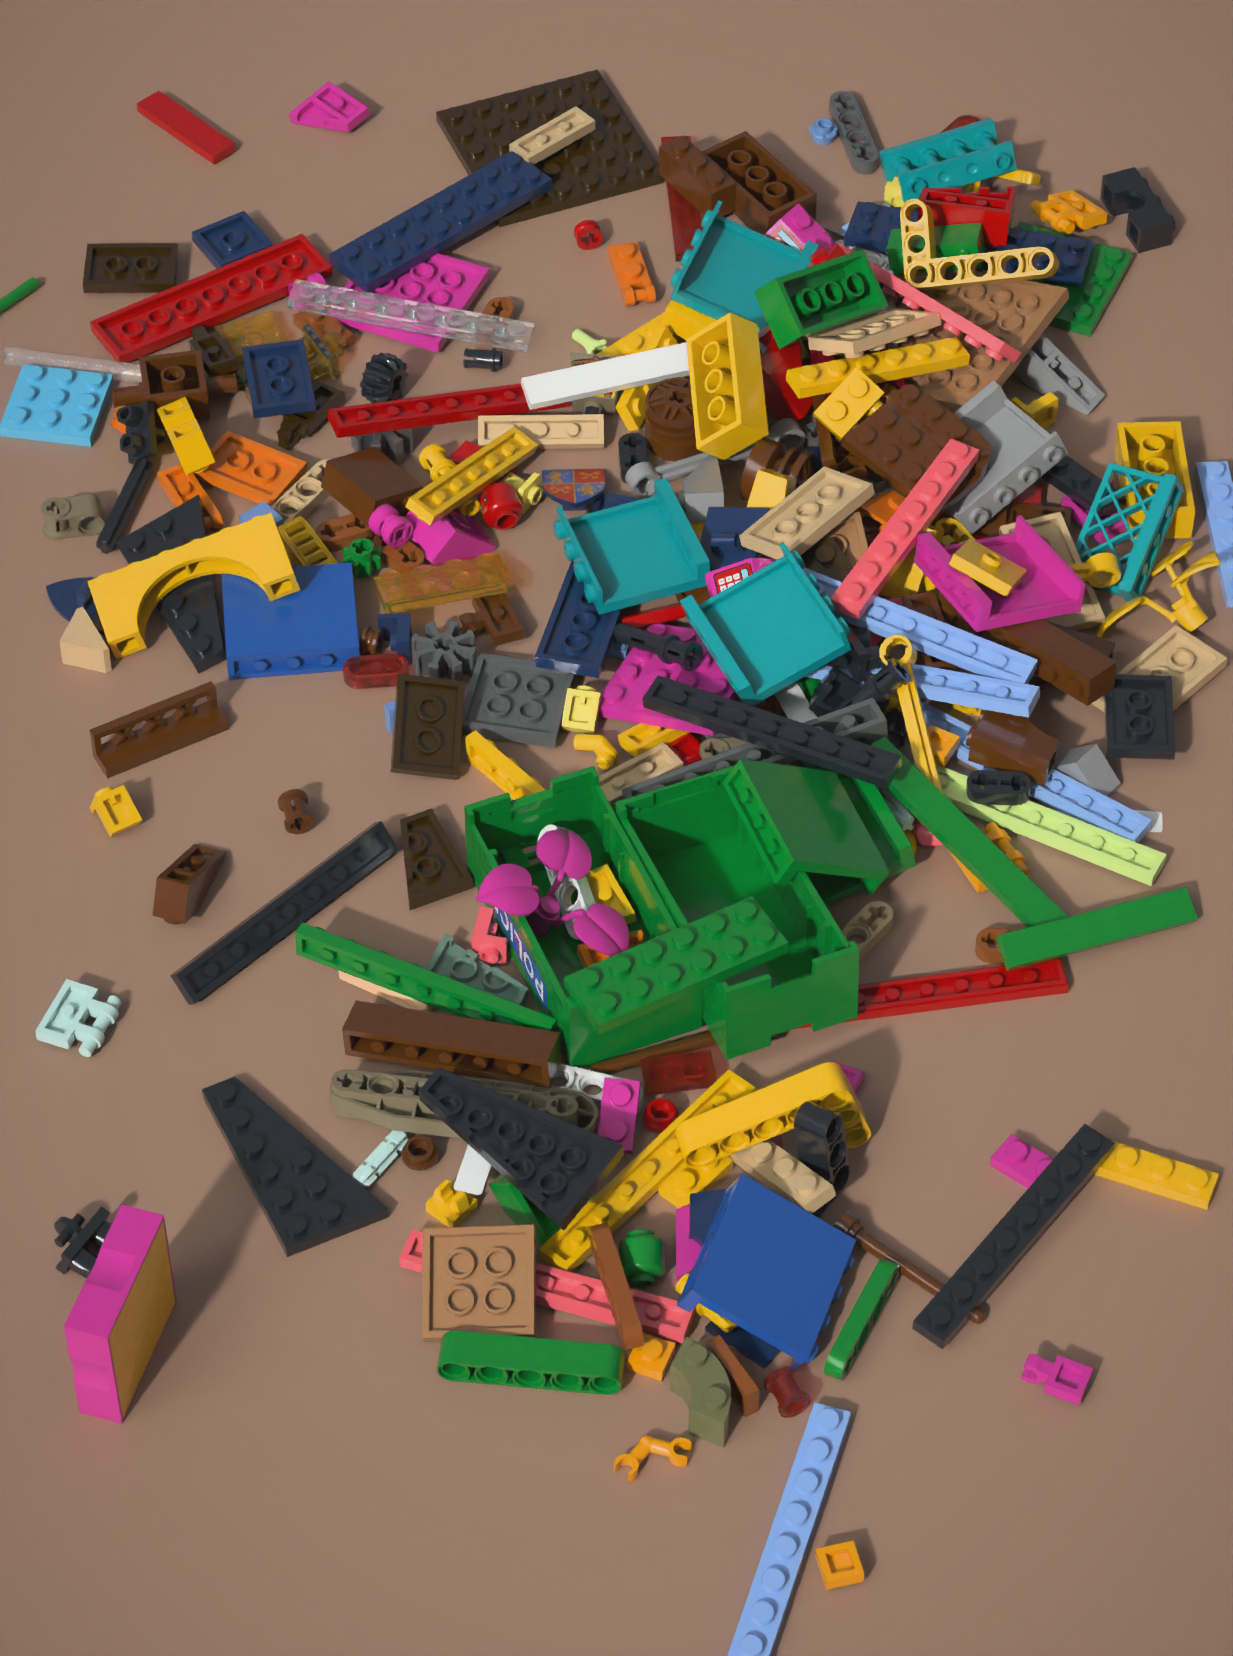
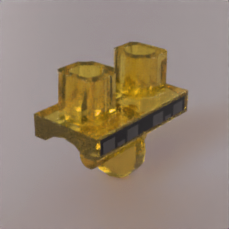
M309 323L302 326L301 329L304 336L298 340H304L307 358L314 355V357L307 360L311 377L315 380L326 373L333 380L340 377L341 373L334 365V356H343L346 339L339 332H325L321 339Z

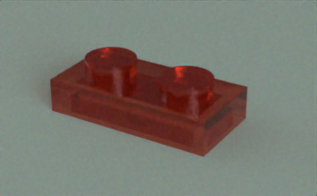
M711 1050L640 1059V1070L646 1096L709 1088L717 1081Z

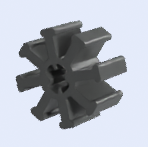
M449 620L445 634H440L436 628V623L433 621L425 624V637L418 636L417 633L413 634L411 638L413 675L441 679L448 676L450 680L463 681V674H468L472 677L476 664L475 635L471 630L460 635L459 622Z

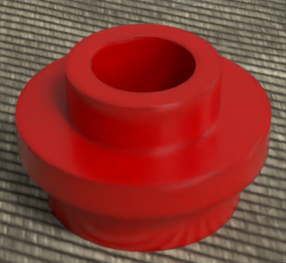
M664 1098L651 1101L643 1113L645 1126L656 1133H662L679 1117V1111L670 1100Z

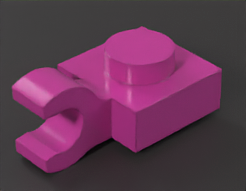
M1029 1354L1023 1367L1025 1369L1021 1379L1032 1384L1045 1383L1044 1393L1079 1406L1094 1368L1057 1355L1055 1362L1052 1363L1038 1355Z

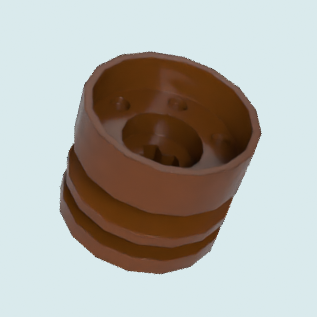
M670 378L656 383L648 390L645 398V439L647 441V448L655 456L668 461H678L704 453L697 450L690 379Z
M768 438L758 440L750 452L742 474L740 484L742 500H749L758 469H770L797 478L796 490L816 473V454L807 451L802 453L801 449L795 447L787 452L786 446L783 443Z

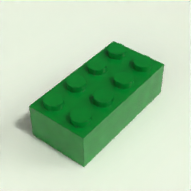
M863 249L775 278L754 291L779 350L808 340L810 336L870 317L889 306Z

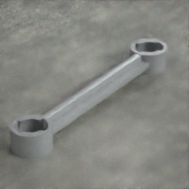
M784 418L775 423L769 435L764 438L785 444L788 452L793 447L800 449L805 442L806 436L795 419ZM756 442L725 460L718 458L719 466L749 457ZM704 452L655 468L649 462H640L633 465L627 471L625 481L634 496L637 498H647L655 494L654 481L664 478L672 481L688 476L709 454ZM647 477L645 481L639 483L642 479Z

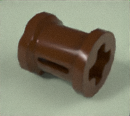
M292 789L279 796L277 800L278 807L284 812L286 818L284 826L287 832L298 835L309 831L315 824V819L307 808V794L303 790ZM292 799L294 800L295 806L291 805L290 801ZM297 818H301V824L298 823Z

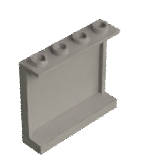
M994 380L954 413L981 434L991 446L989 462L983 481L945 512L947 516L960 522L971 535L1069 454L1056 431L1052 434L1048 433L1007 399L1001 386Z

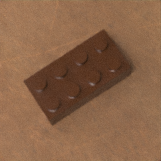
M747 131L701 151L736 183L735 211L733 213L751 230L764 235L798 203L816 221L817 194Z

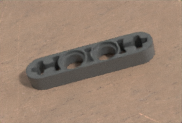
M835 92L830 97L829 112L833 122L838 127L837 132L853 170L859 174H872L878 168L879 154L857 100L850 92ZM844 122H855L857 124L846 125ZM861 140L864 141V143L856 144L852 143L851 141Z

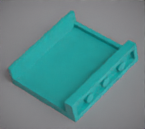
M718 200L714 210L708 209L701 223L704 229L696 230L690 244L694 247L693 250L686 249L680 263L683 269L676 268L670 285L674 289L670 299L716 320L731 312L756 323L761 331L768 326V323L754 291L775 278L807 268L811 263V255L818 249L819 245L807 240L801 252L718 215L723 203Z
M667 478L654 481L655 496L567 519L562 507H556L557 521H553L556 538L563 540L565 556L568 561L573 560L574 562L573 567L578 582L583 581L586 599L589 604L594 603L599 615L707 586L705 575L707 572H710V561Z
M784 542L779 544L784 555L783 557L698 605L692 595L680 600L688 621L742 703L750 706L756 705L852 650L847 636L851 635V631L842 617L835 618L833 613L836 610L827 595L820 596L818 591L821 589L814 575L811 572L807 575L803 571L805 564L796 550L790 552Z

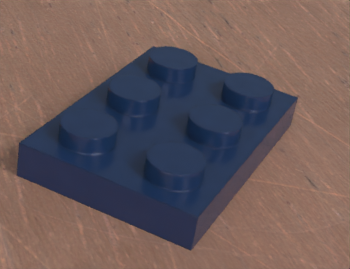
M303 339L242 347L254 419L316 411L315 397Z

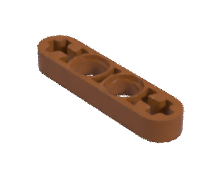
M608 1223L589 1226L588 1236L591 1250L624 1350L644 1346L642 1326Z

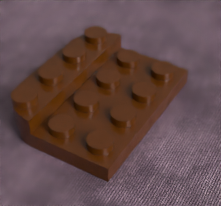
M912 384L904 385L901 389L889 393L885 404L843 436L841 442L842 447L906 497L950 439L979 449L978 461L934 518L935 520L983 481L991 451L990 444L981 434L932 396L920 391Z

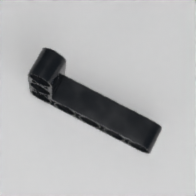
M806 1101L797 1111L794 1120L799 1161L832 1184L836 1193L834 1198L812 1213V1215L820 1218L846 1185L850 1174V1164L842 1115Z

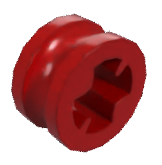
M584 220L574 228V237L579 248L592 250L601 244L603 235L598 223L594 220Z

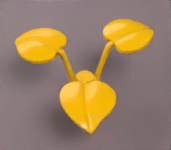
M1191 540L1180 546L1174 553L1166 556L1155 566L1150 575L1154 577L1166 568L1173 581L1170 585L1171 588L1176 586L1181 595L1179 599L1170 605L1174 611L1172 613L1146 596L1135 597L1117 607L1105 618V621L1098 628L1097 637L1102 638L1105 630L1114 621L1131 609L1143 604L1152 607L1166 616L1171 623L1177 620L1188 633L1195 630L1208 619V616L1193 598L1187 581L1192 574L1198 571L1221 565L1216 551L1199 558L1178 577L1173 570L1174 561L1183 558L1187 559L1194 542Z

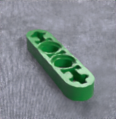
M883 1258L878 1261L829 1352L824 1367V1374L841 1381L846 1378L895 1286L900 1271L899 1264Z

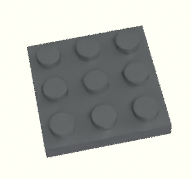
M479 653L464 701L462 734L469 735L476 730L484 738L556 748L561 731L567 689L573 688L576 674L534 667L535 661Z

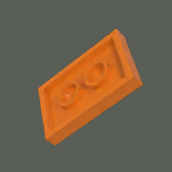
M227 430L210 449L215 463L210 464L205 471L193 474L198 480L260 504L265 501L269 506H272L308 472L307 462Z

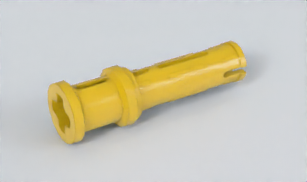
M439 444L427 446L419 456L420 464L424 469L430 471V478L433 481L456 466L453 460L447 459L445 449ZM473 496L458 506L463 516L467 514L468 517H471L479 511L480 503Z

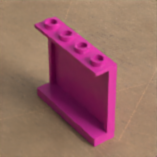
M1021 515L1016 518L1014 533L974 540L1027 570L1022 581L1008 596L1001 595L950 566L949 562L952 556L964 543L942 546L930 532L918 534L914 563L976 632L1081 612L1083 597L1086 593L1084 581Z

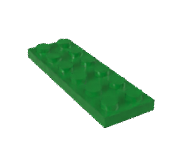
M753 896L565 976L564 988L600 1035L789 952V942Z

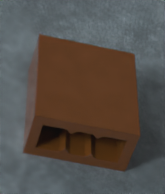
M376 447L328 460L321 488L368 527L370 516L383 504L392 505L399 512V516L405 517L410 511L405 507L409 498L423 489L419 482Z

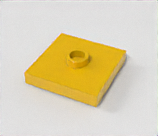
M971 538L954 553L949 562L951 567L1003 596H1008L1022 581L1027 572L1023 567Z

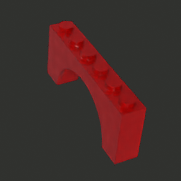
M839 244L827 249L821 247L811 255V263L808 267L847 254ZM768 325L758 333L765 404L779 421L784 418L799 420L804 418L813 404V398L811 396L799 399L787 383L786 373L788 369L802 367L801 342L779 350Z

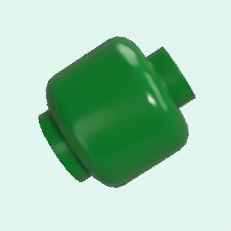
M651 1230L628 1232L625 1235L626 1238L621 1240L617 1246V1252L626 1279L632 1282L634 1287H651L655 1284V1280L663 1277L667 1271L665 1243L661 1238L655 1236V1233Z

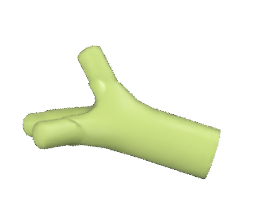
M576 329L572 333V339L581 344L588 354H595L596 350L602 351L608 347L605 346L607 343L605 339L596 340L580 329Z

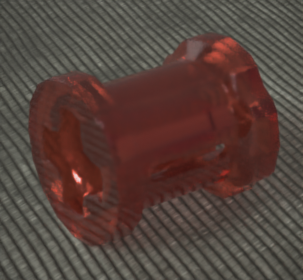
M790 1366L776 1369L764 1379V1388L767 1392L773 1394L778 1402V1412L784 1418L794 1417L802 1413L811 1401L808 1393L801 1391L795 1380L796 1373Z

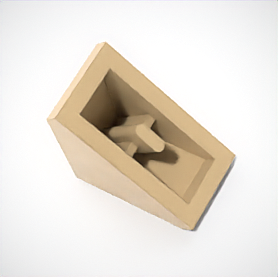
M83 607L77 608L59 640L63 664L102 673L111 672L108 646Z

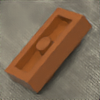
M318 302L293 315L294 325L311 339L303 328L309 325L331 353L330 356L355 344L354 334L336 318L328 316V311Z
M720 1335L707 1340L706 1348L717 1357L724 1367L730 1382L731 1398L741 1412L747 1417L759 1411V1394L762 1392L760 1383L753 1373L748 1374L743 1368L737 1350L732 1345L727 1346Z

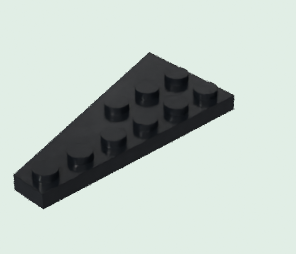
M440 1067L419 1090L420 1101L563 1231L624 1156L623 1145Z
M236 1077L202 1089L203 1099L287 1257L389 1217L388 1208Z

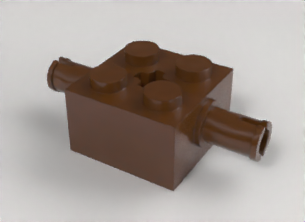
M201 350L139 357L142 382H139V385L111 388L114 408L129 404H141L146 401L154 403L155 426L163 425L157 409L183 397H186L194 417L198 421L210 419L208 402L210 395L238 393L236 373L210 377L204 374Z

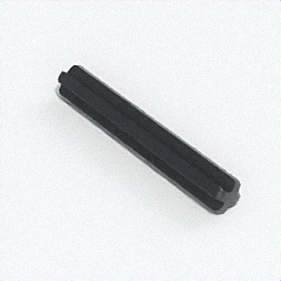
M146 457L136 460L96 542L97 548L101 549V552L104 554L114 551L116 547L115 542L119 540L153 470V464Z

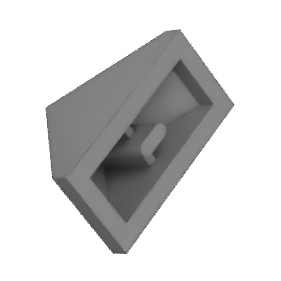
M1097 744L1067 749L1057 758L1055 770L1107 797H1110L1120 788L1121 782Z

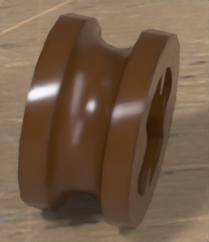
M365 626L359 642L360 654L366 655L370 652L372 657L380 655L384 644V629L378 628L374 631L372 626Z

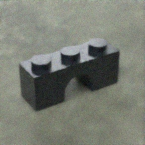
M1135 167L1103 175L1100 199L1112 216L1128 214L1126 236L1137 252L1142 253L1171 245L1173 231L1176 228L1175 220L1162 206L1160 198L1152 192L1146 178H1142Z

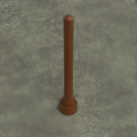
M709 1031L584 1066L582 1069L609 1075L717 1043Z
M844 1212L833 1227L856 1240L855 1244L879 1260L883 1258L899 1264L900 1274L933 1296L944 1286V1284L864 1232V1227L860 1225V1220L849 1212ZM978 1308L969 1320L980 1324L986 1318L985 1312Z

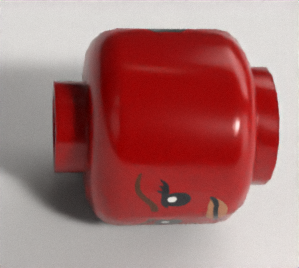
M504 482L491 483L479 494L480 511L485 524L490 528L498 530L511 529L522 517L523 507L517 490L511 484Z

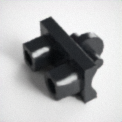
M146 401L137 406L129 404L118 409V421L126 425V434L122 435L120 439V450L128 454V463L134 465L136 460L142 459V457L151 458L157 456V444L165 440V433L163 430L155 427L154 403Z
M845 620L851 631V635L847 636L852 650L827 663V665L831 667L846 666L855 682H863L866 679V671L881 668L880 648L878 646L870 647L871 638L866 627L852 629L847 620Z
M101 1206L83 1229L80 1226L85 1219L80 1214H76L72 1219L60 1217L54 1223L55 1230L59 1234L54 1240L55 1244L63 1247L67 1242L70 1243L61 1255L62 1260L56 1266L58 1271L65 1274L70 1268L85 1278L89 1276L98 1256L89 1251L87 1247L92 1242L101 1248L111 1227V1224L107 1222L110 1212Z

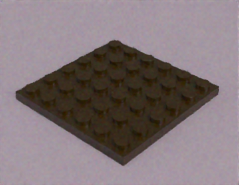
M598 70L588 71L579 75L436 112L438 125L468 175L509 153L510 143L575 106L595 120L594 131L534 164V166L552 179V188L497 219L496 223L499 227L664 183V178L659 174L658 163Z

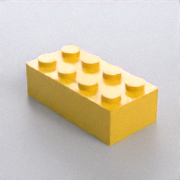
M730 312L686 339L697 450L722 460L729 458L769 435L757 324Z
M1181 422L1117 423L1114 445L1116 464L1163 477L1165 473L1177 476L1184 487V492L1165 539L1191 538L1195 506ZM1118 474L1120 489L1130 484L1126 476ZM1147 483L1138 488L1137 490L1142 500L1154 495L1158 485ZM1134 491L1125 495L1126 502L1123 510L1139 502ZM1143 509L1125 518L1132 529L1142 524L1146 515Z

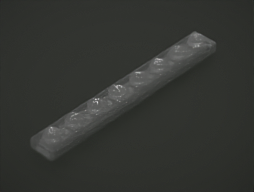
M295 279L288 298L289 309L528 353L534 334L535 323L299 279Z

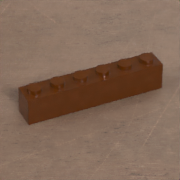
M939 591L938 602L945 622L1037 659V669L1034 675L1083 704L1089 706L1114 689L1117 662L1044 619L976 632Z
M357 1000L342 1028L345 1054L349 1056L436 1070L440 1067L454 1073L550 1088L562 1060L560 1032Z

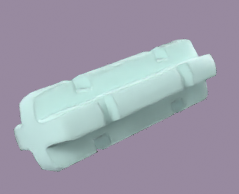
M879 788L880 794L903 832L907 829L911 831L915 826L912 823L914 821L913 815L886 788L884 790Z
M392 1130L385 1137L387 1142L382 1141L364 1160L365 1165L360 1164L353 1172V1178L364 1188L370 1187L377 1179L376 1174L380 1176L398 1157L397 1151L399 1153L402 1152L403 1146L409 1140L406 1136L407 1134L404 1131Z

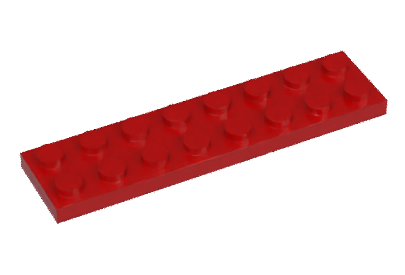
M299 234L90 321L91 332L121 366L192 336L190 330L192 327L202 324L206 330L289 295L288 285L297 280L303 282L311 274L317 272L322 275L324 280L333 276V269L303 234Z

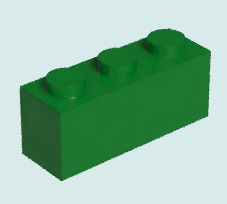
M981 223L934 226L937 258L985 253L986 247ZM901 228L891 229L886 248L890 270L894 274H904ZM918 238L913 243V251L915 253L921 252L925 247L924 238ZM980 262L975 269H981L983 262ZM951 265L946 269V271L958 270L956 265ZM926 268L919 269L916 273H925L927 272Z

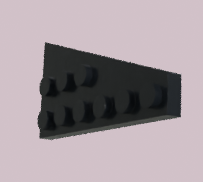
M200 496L193 497L116 541L115 543L127 563L143 561L158 555L162 551L172 550L188 544L194 539L207 537V528L203 517V503ZM214 574L194 578L177 586L156 605L157 610L198 673L205 671L226 658V647L219 617L220 609L215 592Z

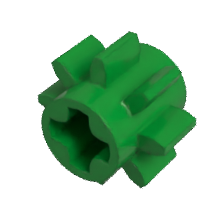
M355 539L349 547L343 548V563L352 562L354 577H371L375 569L382 568L381 547H374L370 539Z

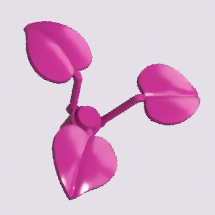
M564 828L551 830L544 833L538 840L536 852L541 863L550 870L559 871L546 896L539 898V888L536 885H532L530 873L523 867L515 864H502L494 868L485 877L478 890L476 901L490 904L511 915L525 916L535 935H545L552 926L559 928L562 923L576 918L573 922V929L579 939L589 947L610 957L629 949L627 923L623 916L610 906L593 904L587 912L583 909H578L559 917L560 904L553 896L561 884L564 875L566 874L577 880L582 879L588 874L592 865L589 847L579 835L570 830H565Z

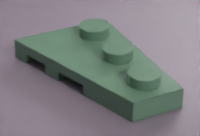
M446 932L425 967L426 970L439 975H447L455 981L471 987L481 988L487 993L503 999H510L521 1006L525 1005L529 997L526 986L498 967L491 968L479 960V955L470 948L468 950L463 949L455 943V938Z

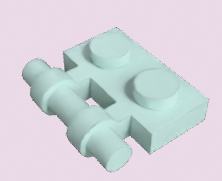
M66 979L35 1031L36 1038L39 1041L68 1050L75 1039L82 1041L78 1051L81 1055L90 1057L94 1050L99 1049L104 1042V1033L108 1026L115 1023L119 1016L118 1009L122 1002L113 995L109 996L106 1003L98 1001L100 998L98 988ZM88 1016L96 1018L92 1027L84 1024Z

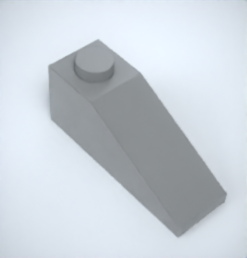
M1041 334L1013 371L1028 387L1044 395L1051 392L1059 398L1058 402L1085 415H1088L1105 396L1043 334Z
M710 454L683 480V492L677 493V499L690 523H704L708 507H724V490L718 458Z

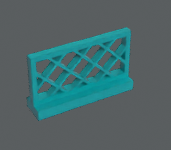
M1109 462L1075 547L1082 562L1110 548L1118 559L1122 575L1117 586L1093 587V589L1121 596L1126 602L1135 597H1141L1184 492V487L1177 476L1165 473L1163 477ZM1114 475L1126 476L1130 484L1113 492L1110 485ZM1147 483L1157 484L1158 487L1155 494L1142 500L1137 489ZM1134 491L1139 502L1122 511L1117 499ZM1113 501L1119 513L1101 521L1098 515L1101 507ZM1143 509L1146 515L1143 523L1131 529L1125 517ZM1122 520L1127 531L1110 539L1105 528ZM1102 530L1107 542L1090 550L1087 545L1089 536ZM1131 538L1134 544L1132 551L1119 558L1114 546Z

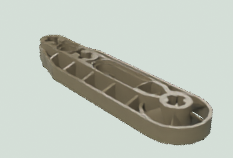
M344 1069L336 1072L331 1078L330 1104L332 1105L333 1112L340 1117L366 1120L394 1131L461 1138L420 1101L419 1090L433 1075L432 1072L415 1070L368 1072ZM461 1076L578 1126V1118L590 1116L592 1119L591 1123L583 1129L592 1133L597 1131V1106L590 1097L582 1092L567 1088L551 1086L547 1088L516 1082Z

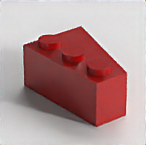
M1007 186V192H989V187H979V192L961 193L960 187L923 188L919 200L932 209L934 226L981 223L985 245L990 247L1006 246L1013 221L1017 186ZM918 207L917 221L923 216V209L921 207Z

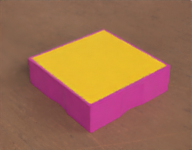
M120 1205L100 1248L95 1264L66 1320L64 1331L69 1358L74 1370V1386L79 1413L123 1423L175 1308L177 1300L165 1218L162 1214Z

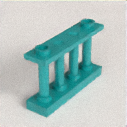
M991 118L879 151L884 178L888 182L892 181L895 176L898 177L904 203L910 199H920L923 188L960 187L1017 170L1012 142L1007 141L998 144L995 124Z

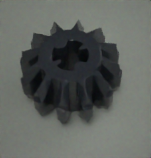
M380 352L378 355L374 354L371 357V361L366 363L365 371L361 373L363 375V380L360 382V387L362 388L361 395L372 403L397 400L398 397L402 396V390L406 386L405 380L408 377L406 372L407 364L390 353Z

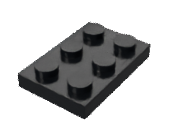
M1116 674L1114 689L1104 695L1106 758L1174 760L1175 732L1172 676Z

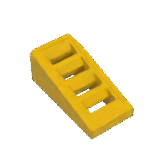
M298 516L277 527L288 557L297 567L311 566V564L320 559L323 561L316 565L338 563L302 516Z

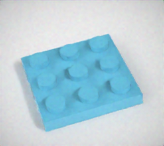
M23 364L0 422V436L91 447L111 394V388L114 385L113 374Z

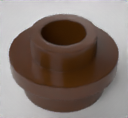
M414 1136L402 1148V1161L412 1170L422 1171L429 1169L438 1159L437 1147L426 1136Z

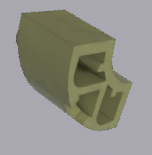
M686 1336L670 1365V1391L681 1397L689 1407V1434L724 1448L729 1435L731 1420V1387L727 1373L720 1361L710 1350Z

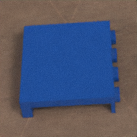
M352 562L292 567L300 591L271 602L266 593L253 581L237 575L222 574L226 658L229 680L361 670Z
M741 1173L726 1189L677 1306L689 1313L698 1303L793 1357L788 1370L794 1372L804 1362L809 1364L819 1349V1344L815 1341L818 1334L825 1330L831 1319V1314L827 1311L830 1304H834L841 1294L843 1285L839 1282L842 1275L844 1276L849 1271L854 1262L855 1256L851 1252L856 1240Z

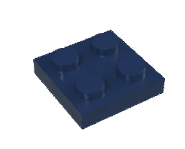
M245 211L192 231V241L216 269L273 246V243Z

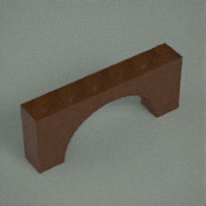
M1049 622L1113 660L1115 642ZM1034 674L1028 683L1029 685L1039 686L1040 691L1053 686ZM981 710L977 727L972 726L967 735L966 746L970 747L968 761L998 771L1022 772L1032 782L1045 785L1056 766L1060 740L1039 730L1028 717Z

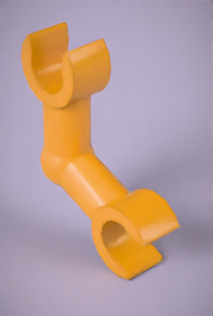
M644 1435L629 1454L624 1453L616 1457L614 1473L620 1467L628 1465L633 1468L628 1473V1483L633 1482L638 1476L639 1465L649 1453L666 1456L677 1467L687 1466V1457L678 1455L675 1451L679 1449L691 1451L692 1443L688 1439L681 1437L669 1442L650 1435Z

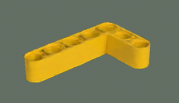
M918 199L907 200L901 207L900 221L904 275L906 282L919 291L1042 279L1053 276L1059 268L1058 257L1045 247L937 258L932 209ZM921 207L923 209L922 218L917 222H912L910 218L912 210ZM918 238H924V249L919 253H915L913 251L914 241ZM1041 255H1048L1050 259L1048 267L1044 270H1038L1036 268L1037 259ZM1017 258L1019 261L1017 271L1011 274L1007 273L1005 269L1007 261ZM980 262H987V273L982 277H977L975 273L976 266ZM951 265H956L958 268L957 276L953 280H947L945 277L946 269ZM926 268L928 272L927 279L923 283L917 284L915 281L916 272L919 269Z
M826 1062L690 1118L676 1127L675 1134L685 1164L694 1168L708 1165L794 1129L797 1111L806 1101L842 1115L847 1148H855L865 1144L871 1137V1131L862 1106L841 1066L835 1062Z

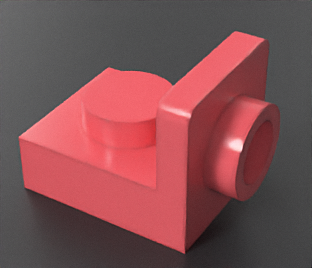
M480 906L472 936V950L479 955V960L486 964L506 965L508 959V939L498 937L499 923H494L493 908Z

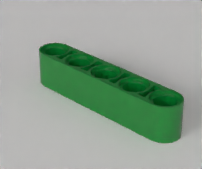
M450 1331L442 1336L436 1371L442 1378L454 1382L613 1395L622 1388L626 1354L620 1347L610 1344Z

